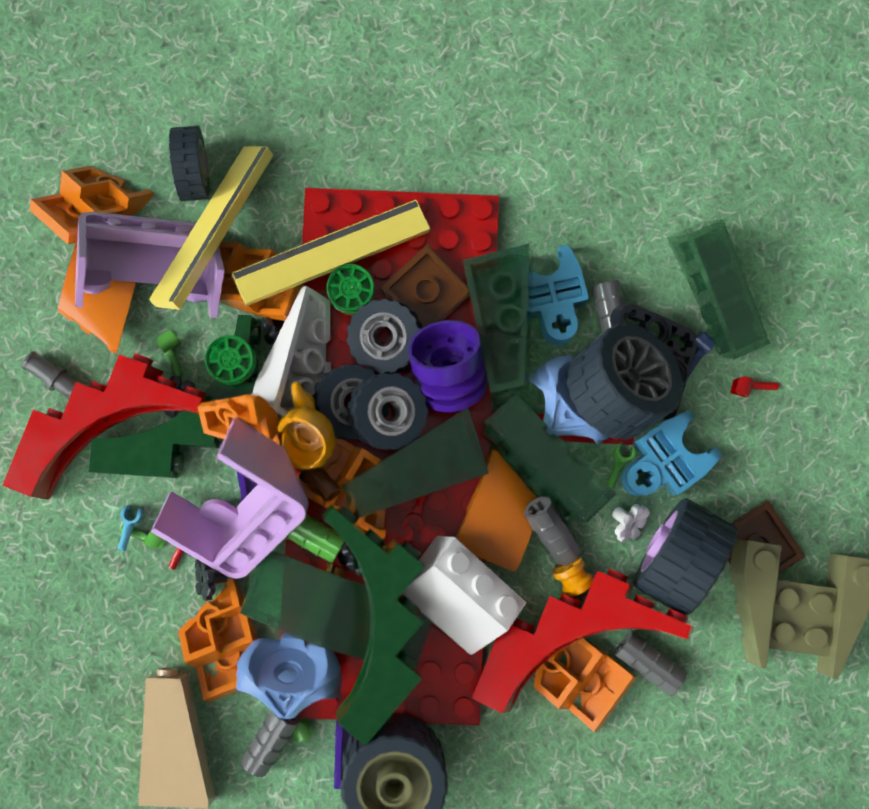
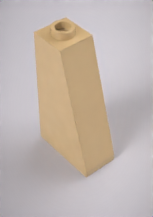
M158 668L157 673L146 677L138 806L209 808L214 801L215 792L188 674H178V668Z

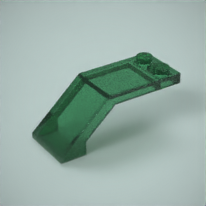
M274 550L256 566L240 610L241 614L319 647L360 659L365 658L370 630V606L366 584L344 578ZM420 611L417 614L423 621V624L398 652L400 654L403 650L406 651L417 662L419 661L432 623Z

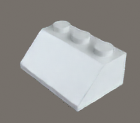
M436 536L419 559L425 567L401 594L413 601L420 608L419 611L471 655L507 632L527 603L455 537Z

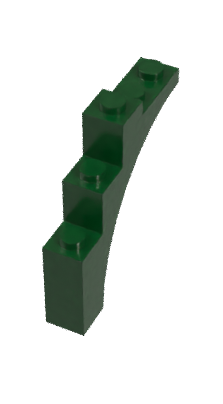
M238 314L234 336L245 340L254 350V345L260 344L261 326L256 325V320L252 315ZM257 358V368H256V371H255V373H254V375H253L252 377H257V374H258V358ZM214 378L210 386L204 391L206 393L204 399L210 402L251 395L255 382H251V379L241 385H226ZM182 411L171 420L145 432L119 438H92L89 472L177 479V472H182L184 467V453L179 452L180 446L219 448L220 441H224V439L205 434L199 414Z
M331 504L322 514L323 518L344 539L355 556L366 583L370 606L369 641L363 666L352 690L337 710L336 716L338 724L366 746L422 679L416 669L419 663L404 650L398 654L423 624V621L417 614L420 608L407 596L404 595L401 600L399 597L425 566L418 560L421 553L408 541L405 540L401 545L393 539L384 549L382 546L385 544V541L370 528L366 533L355 524L359 518L349 509L342 505L338 510Z

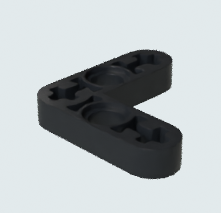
M626 304L617 306L611 313V327L616 324L623 325L627 323L624 319V314H628L630 320L640 321L639 325L633 326H640L648 332L651 323L655 322L659 326L660 333L658 339L668 347V350L677 361L678 368H680L683 381V396L697 349L695 340L697 336L695 332L684 325L638 305ZM670 337H680V340L684 342V347L681 348V344L674 340L669 341ZM681 402L678 403V407L662 419L673 418Z

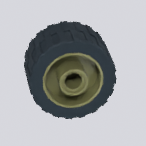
M393 713L366 746L351 735L343 752L340 785L341 797L346 809H442L445 803V795L448 791L447 771L442 744L437 739L433 729L425 725L424 721L418 718H413L404 713Z

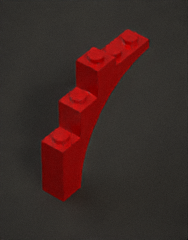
M134 353L131 359L119 354L107 386L92 380L89 387L76 382L64 413L48 408L47 413L37 410L32 411L2 486L29 497L49 500L64 471L76 455L92 441V438H96L118 423L142 414L158 411H189L199 414L198 406L201 403L209 402L204 399L206 393L186 386L184 392L175 389L177 382L162 377L164 371L153 367L154 360Z
M609 568L606 574L597 571L582 609L579 608L581 601L570 596L561 594L559 599L550 596L535 633L532 632L534 625L516 618L508 631L496 638L472 699L501 713L511 712L523 687L538 668L559 650L582 638L609 630L637 628L662 631L690 640L694 626L687 624L688 616L672 609H668L667 615L653 610L655 602L635 595L634 600H630L629 598L634 586L626 583L628 576Z

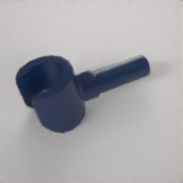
M705 331L701 332L695 339L697 351L695 352L688 377H690L699 360L714 346V340Z

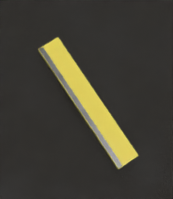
M244 146L150 297L149 300L156 307L177 310L182 308L270 162L273 153L267 146Z
M414 200L232 273V277L245 306H248L330 273L342 265L355 263L429 232L430 227L417 200Z

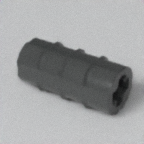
M619 280L608 281L591 287L602 332L611 328L610 317L612 311L617 306L625 305ZM624 314V319L627 321V324H630L628 314Z
M539 497L531 501L524 510V516L530 523V528L538 535V540L546 547V552L552 556L557 565L565 566L576 561L582 552V547L576 540V535L569 529L566 520H563L559 509L554 506L549 497Z
M632 630L624 636L615 649V656L669 696L674 695L687 678L688 673L686 670Z
M272 711L267 715L266 720L261 728H259L258 733L241 759V764L247 772L256 777L267 775L300 721L299 714L292 719H281Z

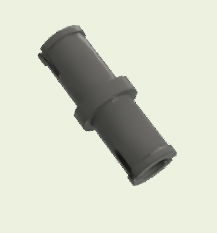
M35 351L25 358L21 366L22 369L27 370L43 381L47 389L50 391L56 390L68 399L75 383H80L67 374V369L62 366L56 367Z

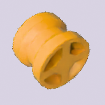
M581 556L569 565H557L552 571L554 578L561 581L563 585V594L570 597L579 595L589 589L594 580L590 573H586L584 569L585 563Z

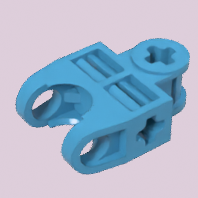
M567 244L557 247L560 265L551 275L536 273L531 264L527 265L524 254L514 256L515 292L522 320L538 316L543 337L548 343L555 346L565 345L572 339L578 329V319L574 308L585 306L589 300L582 270L573 251ZM556 320H559L561 325H567L563 333H560V330L557 328L553 329Z
M690 410L657 424L633 442L642 456L627 466L622 473V486L629 494L634 496L649 495L664 485L672 496L680 495L703 478L719 461L722 453L717 446L702 454H693L685 448L682 440L683 433L688 428L687 423L695 418ZM638 474H646L647 477L643 480L645 485L636 484L635 480L638 479Z

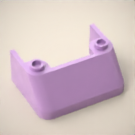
M100 212L82 213L78 221L75 307H83L84 292L99 294L110 287L111 280L159 284L196 223ZM219 247L187 298L191 302L207 301L209 314L212 318H217L224 275Z
M235 417L216 458L255 481L258 485L237 507L224 500L211 499L199 508L171 491L162 506L151 532L230 578H242L252 571L303 521L308 508V500L287 451L281 445Z

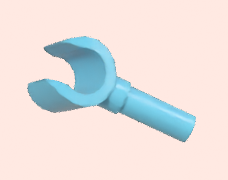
M130 505L122 508L120 517L124 522L117 550L126 552L134 525L143 520V508L139 507L134 520H130L128 517Z

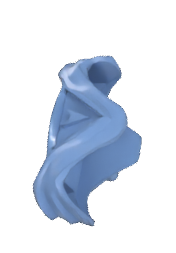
M570 355L559 356L546 361V364L540 365L537 370L532 372L529 381L539 387L545 396L543 429L551 436L575 435L589 437L600 447L602 441L608 439L609 435H604L598 432L596 428L591 427L584 417L578 413L569 395L567 371L574 357Z
M284 632L281 640L259 638L253 641L237 662L236 690L256 697L281 719H292L308 705L321 699L338 698L341 693V667L335 653L326 643H306V636L303 633Z

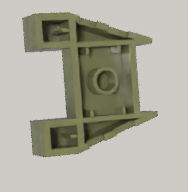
M736 539L732 550L729 572L731 583L734 584L737 601H735L737 614L740 615L743 630V636L741 637L746 661L766 669L769 648L818 655L817 672L833 679H838L869 613V559L830 553L826 586L778 579L781 545Z

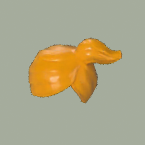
M299 382L292 383L294 409L281 418L277 429L283 433L282 447L287 451L291 463L296 469L322 468L335 449V433L329 419L316 410L313 396L304 391Z

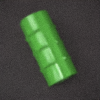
M307 514L303 521L286 536L287 540H292L299 544L301 548L316 554V557L319 556L330 563L335 561L345 544L344 539L333 528Z

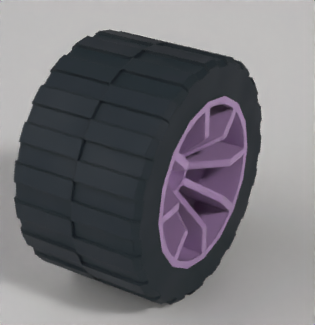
M688 498L681 500L659 527L649 543L646 554L636 572L634 587L676 612L686 616L691 614L706 598L723 571L736 542L737 527Z

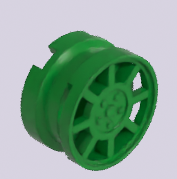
M346 264L336 268L329 276L327 294L332 305L339 312L353 315L359 311L362 305H367L369 301L374 300L375 287L372 277L367 270L355 264Z
M224 335L215 339L208 346L205 353V365L210 375L221 383L241 385L254 375L257 368V357L253 348L245 340L234 335Z

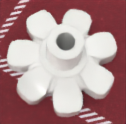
M635 504L629 512L622 507H617L613 511L612 517L620 522V525L615 529V534L620 542L624 543L629 538L634 541L641 535L638 528L642 529L645 526L647 517L650 514L649 509L643 505Z

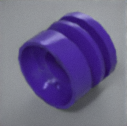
M445 320L432 323L420 329L411 338L408 345L409 358L416 384L421 388L422 395L426 397V407L439 412L451 413L461 411L475 405L485 395L488 380L479 333L471 325L461 321Z

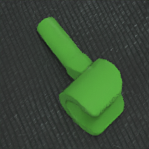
M167 330L158 337L157 342L163 352L166 353L174 375L181 376L183 374L176 354L173 351V348L180 345L181 342L173 330Z
M623 442L618 444L613 450L615 462L606 487L614 489L624 464L632 460L636 453L635 448L632 447L628 458L621 456L619 450Z
M124 524L121 526L120 532H123ZM133 528L130 535L143 541L150 548L161 549L167 542L152 533L151 530L147 534L144 531Z
M306 718L300 719L293 732L297 743L310 738L314 734L311 723Z

